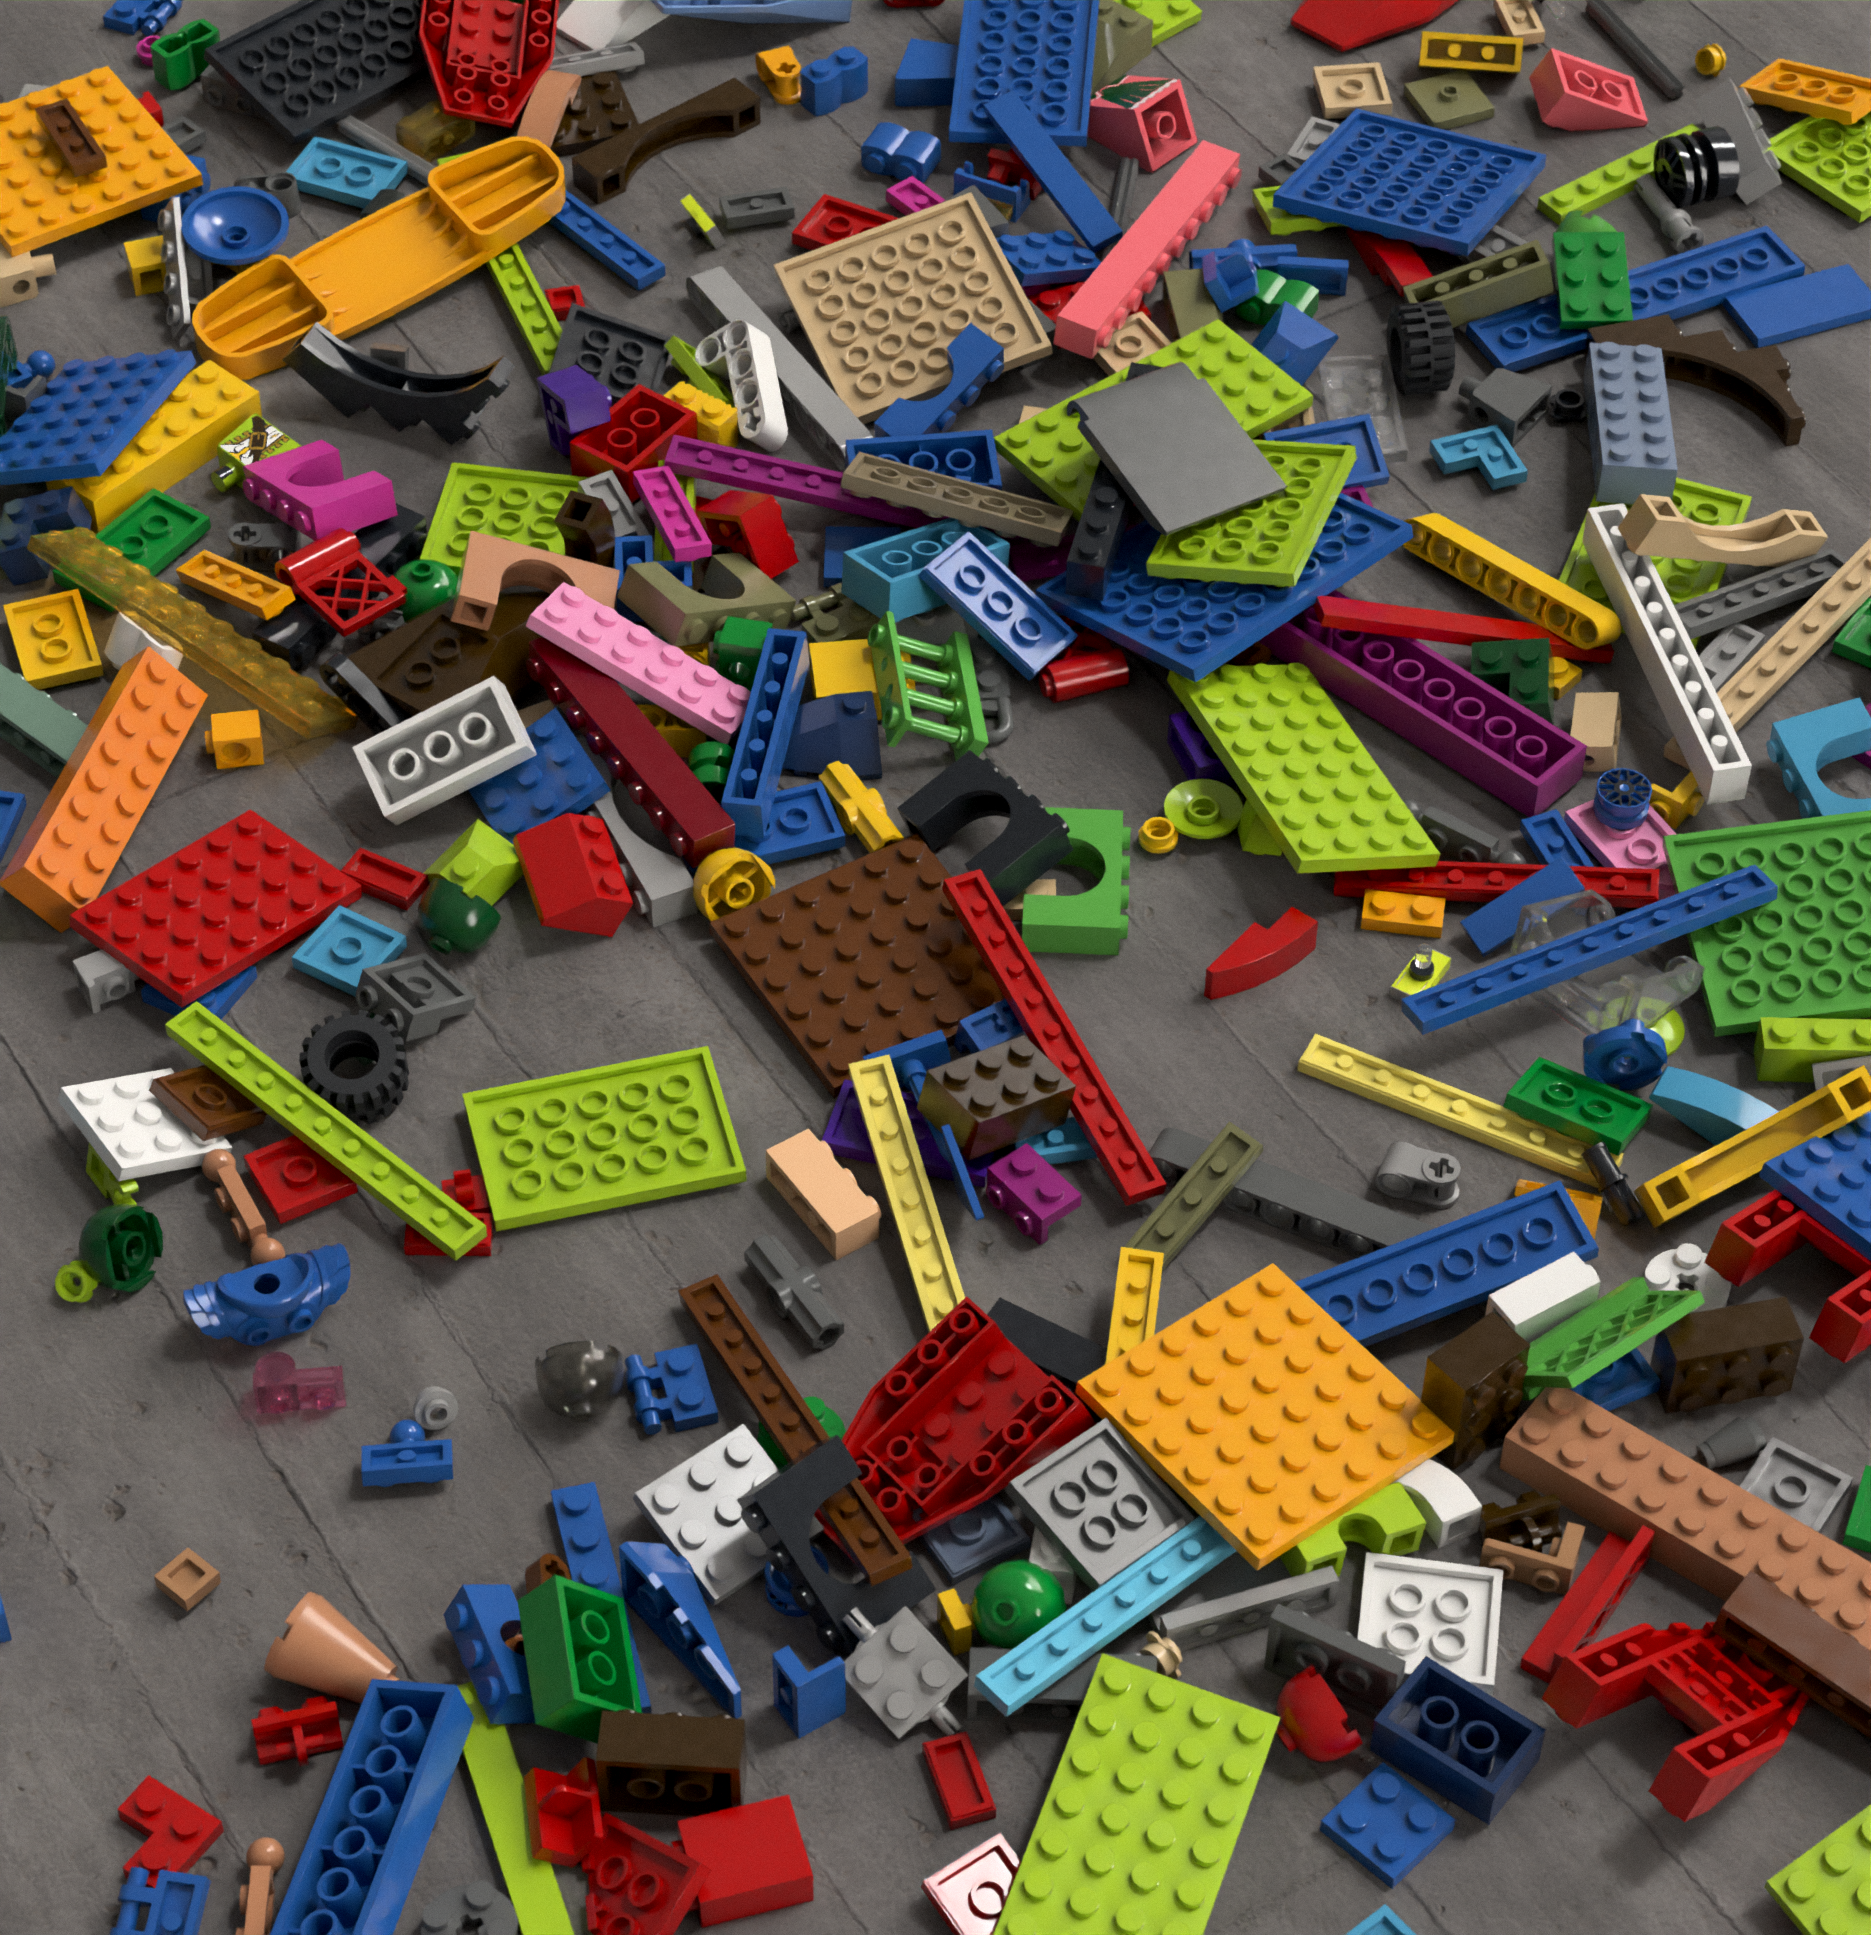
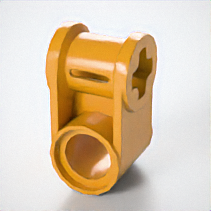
M787 45L756 53L755 63L758 75L767 86L774 100L783 105L798 103L801 100L799 84L801 65L795 58L791 47Z

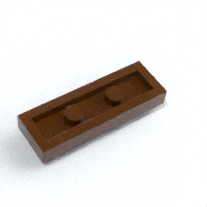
M68 99L34 108L36 120L74 177L91 174L94 171L107 167L105 154Z

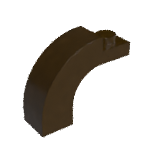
M571 490L554 520L564 540L565 556L613 568L615 531L607 505L601 498Z

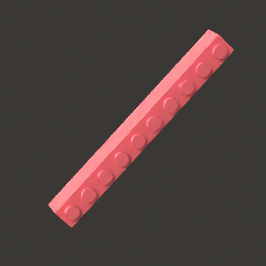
M1204 140L1199 144L1058 314L1053 340L1054 345L1092 359L1101 347L1105 349L1108 346L1114 331L1122 329L1127 315L1131 311L1135 312L1138 309L1145 293L1150 294L1157 278L1160 275L1163 276L1164 271H1168L1174 257L1179 258L1186 242L1194 240L1200 225L1203 222L1207 223L1216 205L1221 206L1229 189L1236 188L1242 170L1238 168L1239 153Z

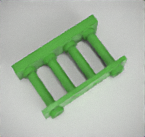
M886 611L878 624H874L871 627L868 635V645L871 646L883 716L882 727L885 728L887 745L895 748L904 733L910 731L951 743L956 761L969 750L979 757L988 745V737L968 634L953 631L945 644L936 646L897 634L893 612ZM900 651L935 661L939 671L902 661ZM905 678L940 688L944 699L908 689ZM910 705L946 715L949 726L912 716Z

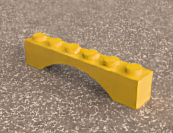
M1863 1065L1760 1123L1642 1184L1633 1192L1654 1229L1760 1172L1765 1162L1815 1136L1821 1138L1871 1112V1077Z

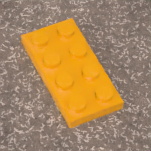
M1781 58L1739 86V88L1743 86L1749 93L1752 101L1758 105L1768 104L1780 107L1788 112L1797 111L1810 114L1813 118L1836 120L1843 125L1854 124L1871 111V79Z

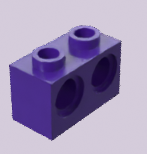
M1188 711L1169 715L1167 743L1187 779H1211L1222 782L1229 787L1237 785Z

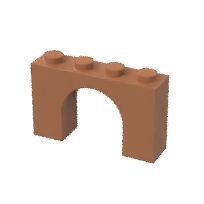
M471 530L462 556L450 621L488 631L497 607L499 592L508 587L518 585L536 587L552 594L565 582L570 586L579 588L585 595L600 604L614 609L620 570Z

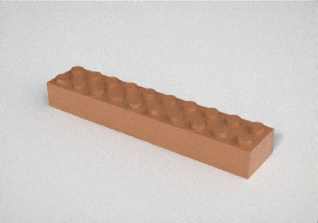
M1545 1387L1505 1436L1500 1469L1546 1496L1555 1493L1564 1507L1605 1531H1611L1632 1542L1643 1525L1655 1531L1650 1557L1717 1597L1727 1601L1751 1570L1761 1578L1775 1583L1782 1592L1800 1604L1814 1609L1821 1618L1840 1631L1851 1634L1861 1645L1871 1651V1562L1569 1388Z

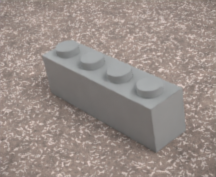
M1729 78L1695 100L1706 128L1720 126L1732 138L1737 151L1740 169L1739 185L1736 192L1746 205L1782 184L1777 169L1781 168V164L1771 149L1769 151L1767 149L1772 144L1762 128L1758 129V127L1763 125L1754 108H1749L1753 101L1743 86L1738 89Z

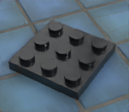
M571 303L549 374L578 365L586 373L591 374L596 381L608 388L612 398V406L638 384L658 393L669 357V351L664 345L671 337Z

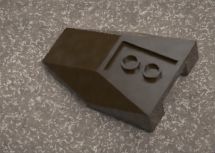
M525 585L511 586L499 592L497 607L488 631L450 621L455 599L454 594L417 614L347 658L395 706L413 716L492 676H495L505 685L515 706L537 683L528 673L526 660L529 659V641L542 636L526 627L530 614L551 594L542 589Z

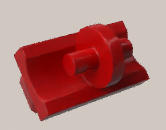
M991 148L988 154L990 168L987 180H993L1005 186L1011 181L1018 183V187H1020L1021 179L1028 180L1030 183L1029 198L1032 201L1035 200L1041 190L1044 191L1012 148L1009 152Z
M324 1696L306 1699L301 1709L283 1712V1709L277 1706L260 1709L258 1718L251 1719L260 1765L298 1757L299 1767L308 1766L307 1755L344 1747L336 1702L328 1703Z

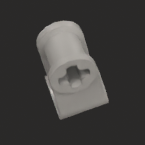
M1394 1142L1388 1148L1375 1182L1378 1189L1390 1197L1410 1200L1428 1205L1434 1209H1446L1453 1206L1458 1200L1459 1187L1456 1181L1460 1177L1461 1166L1459 1161L1449 1154L1419 1148L1407 1142ZM1443 1165H1446L1447 1171L1443 1175ZM1439 1187L1438 1197H1436L1435 1189Z

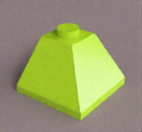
M477 819L423 874L428 875V881L430 882L434 878L456 883L464 887L461 892L472 900L475 895H478L492 906L524 873L514 845Z

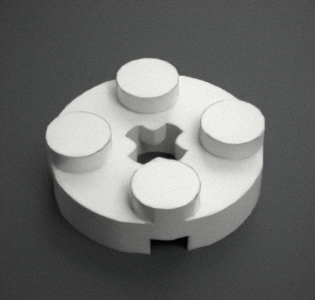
M1690 1243L1682 1244L1677 1249L1662 1252L1649 1262L1644 1274V1280L1650 1291H1681L1678 1289L1679 1283L1693 1285L1695 1291L1701 1292L1705 1303L1690 1313L1726 1307L1732 1282L1723 1279L1718 1272L1705 1264L1704 1261L1707 1254L1703 1253L1698 1246Z

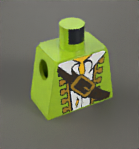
M255 413L218 444L217 453L220 468L211 473L212 482L221 492L226 491L235 484L243 489V481L246 480L243 466L301 447V445Z

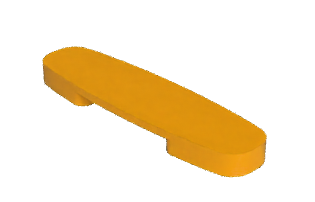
M519 136L487 145L435 167L428 175V187L345 227L291 259L283 255H270L238 274L200 301L193 312L192 326L195 345L201 358L205 362L211 360L240 380H249L286 366L287 364L282 359L298 337L316 322L342 341L414 305L493 259L558 214L566 202L564 166L553 151L541 141L526 136Z

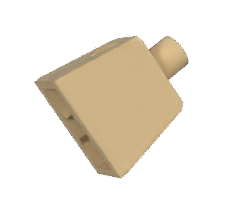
M0 242V308L36 298L39 295L36 278L56 275L52 253L31 257L30 251L12 257Z

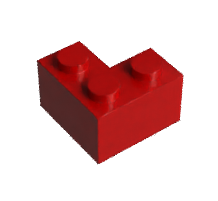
M729 490L696 510L712 544L730 546L733 553L740 552L770 579H773L799 562L794 550L793 538L787 532L781 517V507L773 495Z

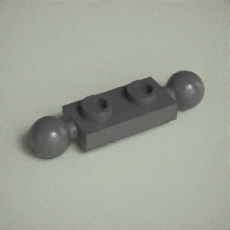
M1412 799L1403 800L1439 852L1459 862L1526 864L1525 858L1517 851L1507 850L1502 853L1499 852L1498 838L1432 805L1424 812L1422 806L1417 801Z

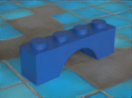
M970 323L947 346V364L953 375L947 388L936 397L924 401H909L898 397L874 422L875 438L934 434L940 431H947L955 422L956 414L964 406L969 407L976 401L980 395V389L988 381L993 382L1000 376L1005 366L1004 348L974 324Z

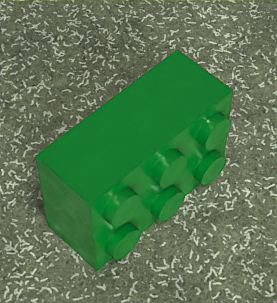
M554 1575L517 1601L536 1725L598 1744L602 1711L616 1712L622 1709H630L642 1713L623 1598Z

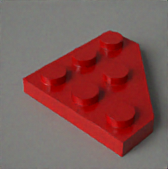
M605 1812L602 1817L603 1838L581 1860L582 1871L588 1874L590 1894L585 1896L588 1931L594 1935H674L711 1869Z

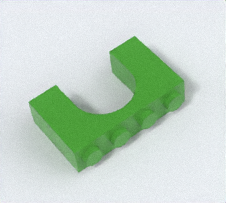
M1045 807L1050 815L1054 813L1060 815L1070 829L1067 836L1074 850L1057 864L1074 865L1086 869L1094 874L1100 883L1085 893L1072 896L1024 894L1022 940L1029 952L1119 955V939H1127L1128 915L1120 914L1121 909H1128L1129 885H1121V880H1129L1130 856H1122V851H1130L1131 827H1123V810Z

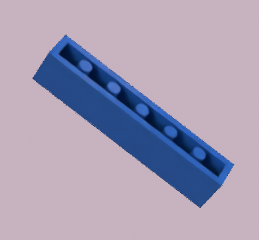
M768 628L721 801L722 808L735 822V835L765 837L809 667L807 633L804 631Z

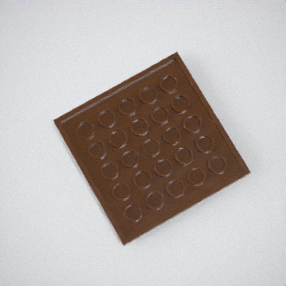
M918 834L709 922V933L833 1098L839 1096L845 1079L851 1081L848 1064L864 1061L863 1056L938 1030H942L948 1047L955 1043L960 1020L1005 999L942 891L944 879L951 878L952 876Z

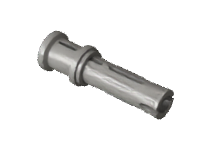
M1646 174L1636 180L1639 185L1634 184V190L1660 220L1662 233L1666 237L1672 238L1677 252L1680 254L1701 247L1704 241V234L1700 228L1691 224V217L1688 213L1675 207L1652 175Z

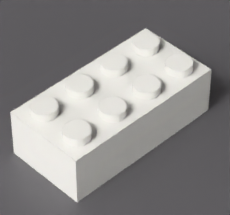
M495 676L353 747L384 817L395 825H399L537 755L505 685Z

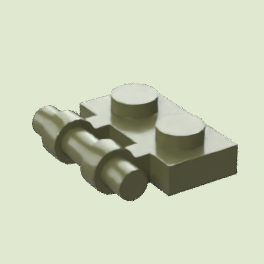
M842 583L830 586L828 592L819 596L809 595L801 598L799 604L794 606L790 616L793 622L803 618L807 619L806 622L801 623V630L807 633V641L809 643L868 638L871 627L874 624H878L880 618L841 593ZM832 606L837 608L825 614L822 612V610Z

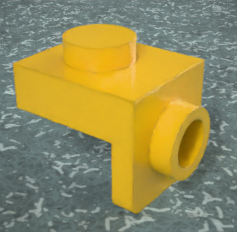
M1692 771L1689 772L1673 792L1654 783L1651 784L1650 806L1674 829H1677L1689 814L1695 816L1705 800Z

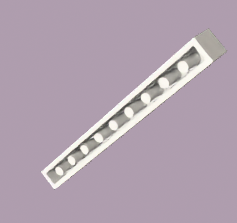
M1624 503L1588 508L1582 540L1583 545L1620 619L1621 625L1687 764L1698 783L1706 804L1745 799L1752 765L1650 556L1634 554L1627 547V542L1618 530V526L1628 513Z

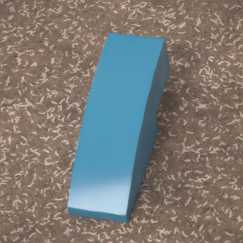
M1670 1066L1663 1070L1648 1097L1715 1146L1724 1139L1728 1140L1779 1112L1759 1099L1723 1082Z

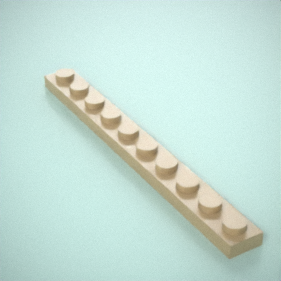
M1871 538L1717 692L1735 732L1871 596ZM1674 736L1664 746V757L1690 770Z

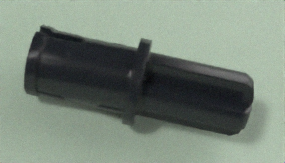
M1601 1142L1583 1152L1581 1157L1587 1163L1600 1186L1597 1189L1598 1193H1604L1620 1223L1627 1226L1638 1221L1644 1215V1211L1626 1182L1629 1178L1628 1175L1620 1172L1607 1149L1606 1143Z

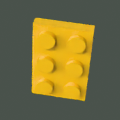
M78 589L3 605L22 675L31 686L41 690L104 675L100 656Z

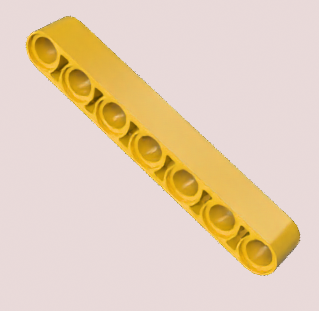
M1430 513L1404 521L1411 524L1413 530V538L1403 544V547L1577 647L1585 650L1612 643L1619 638L1622 628L1621 622L1617 614L1446 517L1438 513Z

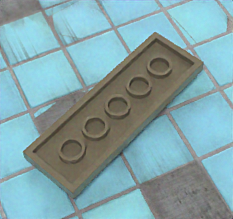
M862 452L856 455L844 471L840 486L850 490V493L857 497H878L885 499L886 503L893 507L906 508L911 506L922 509V513L930 517H951L958 519V522L966 527L977 528L984 526L994 529V532L1000 536L1013 538L1017 535L1031 539L1032 544L1045 548L1052 547V545L1059 546L1071 525L1074 512L1068 508Z

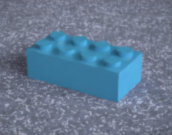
M950 517L843 552L841 593L880 619L886 611L893 612L895 623L904 618L918 613H926L933 608L947 604L918 575L925 566L969 531L1007 568L1010 543L983 526L977 528L961 525L958 519Z

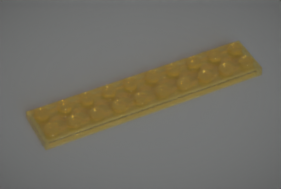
M75 527L71 530H52L49 533L31 535L27 546L29 551L305 738L309 739L356 727L359 718L339 697L329 695L319 688V684L315 680L301 676L290 668L288 662L273 657L262 650L261 644L257 641L245 638L234 631V627L230 623L216 619L207 613L206 608L200 603L189 601L180 595L175 586L161 582L152 576L150 570L145 566L135 564L125 558L120 549L106 545L96 538V534L93 531L84 527Z

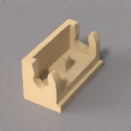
M1619 692L1576 693L1570 736L1587 745L1586 755L1593 758L1590 761H1584L1583 771L1607 772L1611 769H1616L1622 725Z

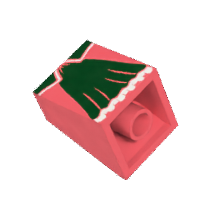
M1122 75L1091 96L1088 137L1122 157H1128L1129 159L1135 157L1139 161V167L1147 172H1154L1198 142L1180 79Z

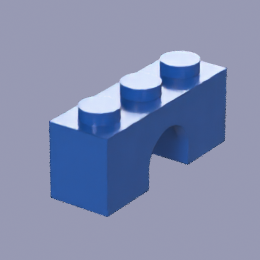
M462 1584L443 1616L490 1724L535 1723L526 1656L514 1652L505 1644L509 1638L515 1637L521 1628L518 1602L510 1584Z

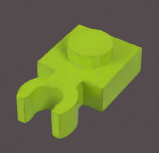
M89 1143L86 1173L104 1197H111L114 1205H137L131 1196L132 1193L139 1190L134 1179L118 1181Z

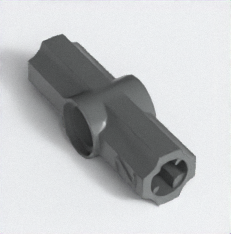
M764 1234L754 1239L750 1247L744 1251V1261L765 1286L768 1300L775 1313L782 1319L789 1317L813 1349L820 1348L823 1351L835 1345L837 1339L844 1334V1323L823 1297L820 1283L814 1272L806 1265L800 1267L776 1236L770 1237Z

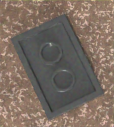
M1277 1604L1270 1616L1264 1664L1265 1670L1291 1680L1296 1674L1313 1665L1316 1674L1319 1673L1340 1704L1373 1719L1377 1717L1402 1686L1406 1661L1398 1658L1393 1652L1385 1648L1371 1646L1354 1638L1353 1635L1343 1629L1329 1627L1312 1619L1301 1610H1292L1281 1604Z

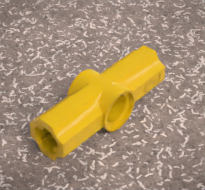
M836 761L826 766L824 772L818 776L819 782L822 781L830 801L836 808L840 824L847 834L852 835L855 833L870 853L904 839L903 835L887 816L885 804L875 788L867 789L849 764H842Z

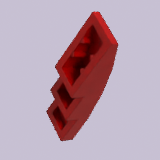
M1347 227V234L1371 275L1379 274L1386 286L1394 285L1400 297L1404 296L1403 287L1433 277L1422 259L1407 241L1387 239L1378 233L1366 230L1356 231Z

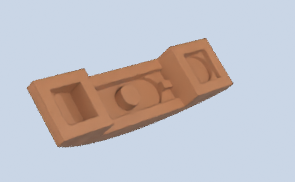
M547 70L533 90L517 137L526 136L537 139L551 149L567 104L572 105L581 82V75Z

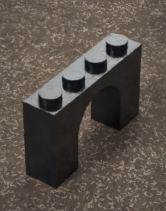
M970 750L897 808L911 835L918 834L932 852L961 828L974 820L987 816L1009 818L1008 825L1001 835L964 864L968 872L981 869L1002 906H1005L1074 850L1067 836L1070 829L1060 815L1057 813L1050 815L1035 795L1026 796L1020 785L1011 776L1004 778L990 759L985 758L982 760Z
M838 1435L820 1440L737 1499V1502L743 1509L741 1511L743 1521L752 1532L759 1534L767 1547L766 1555L769 1562L778 1572L785 1575L792 1586L791 1595L794 1601L803 1611L810 1614L817 1625L816 1634L819 1640L828 1650L833 1651L835 1655L854 1651L859 1641H861L842 1621L849 1614L857 1625L862 1627L850 1614V1611L855 1607L875 1628L888 1622L904 1606H907L910 1610L937 1590L912 1551L909 1552L912 1559V1569L872 1587L865 1577L855 1584L840 1582L825 1573L816 1562L809 1541L810 1525L816 1510L827 1498L862 1474Z

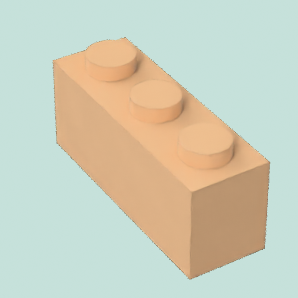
M809 1128L766 1150V1177L835 1260L879 1238L881 1210L878 1203L872 1196H866L861 1191L853 1173L848 1168L843 1169L834 1159L829 1145L823 1140L819 1141Z

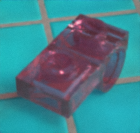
M284 1352L267 1353L256 1363L255 1373H253V1390L258 1414H281L287 1411L309 1409L327 1410L333 1407L347 1406L342 1366L296 1369L293 1358Z

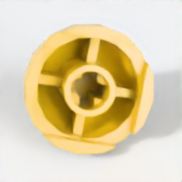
M736 847L721 849L707 856L698 866L693 878V897L701 913L710 921H713L769 897L771 886L775 889L776 881L771 868L754 853Z

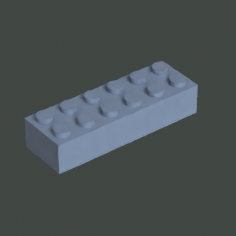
M1613 342L1589 343L1583 383L1596 501L1634 504L1640 494L1670 497L1672 500L1678 469L1662 348H1655L1646 344L1628 346L1618 345Z

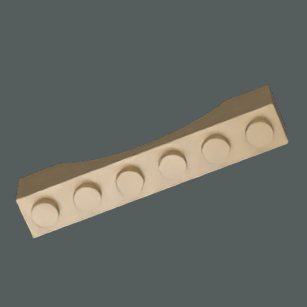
M1646 494L1639 495L1618 526L1619 532L1627 542V547L1634 554L1640 556L1650 555L1670 559L1681 558L1696 561L1722 562L1725 564L1734 563L1754 567L1778 568L1817 554L1828 538L1813 514L1808 511L1782 509L1747 523L1711 526L1694 522L1683 516L1670 497Z

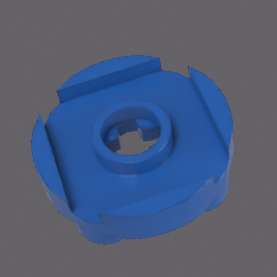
M1626 1020L1620 1026L1588 1035L1582 1043V1060L1585 1075L1603 1084H1619L1620 1091L1635 1090L1653 1083L1661 1076V1067L1664 1063L1667 1065L1668 1058L1663 1038L1655 1031L1645 1028V1024L1641 1020Z

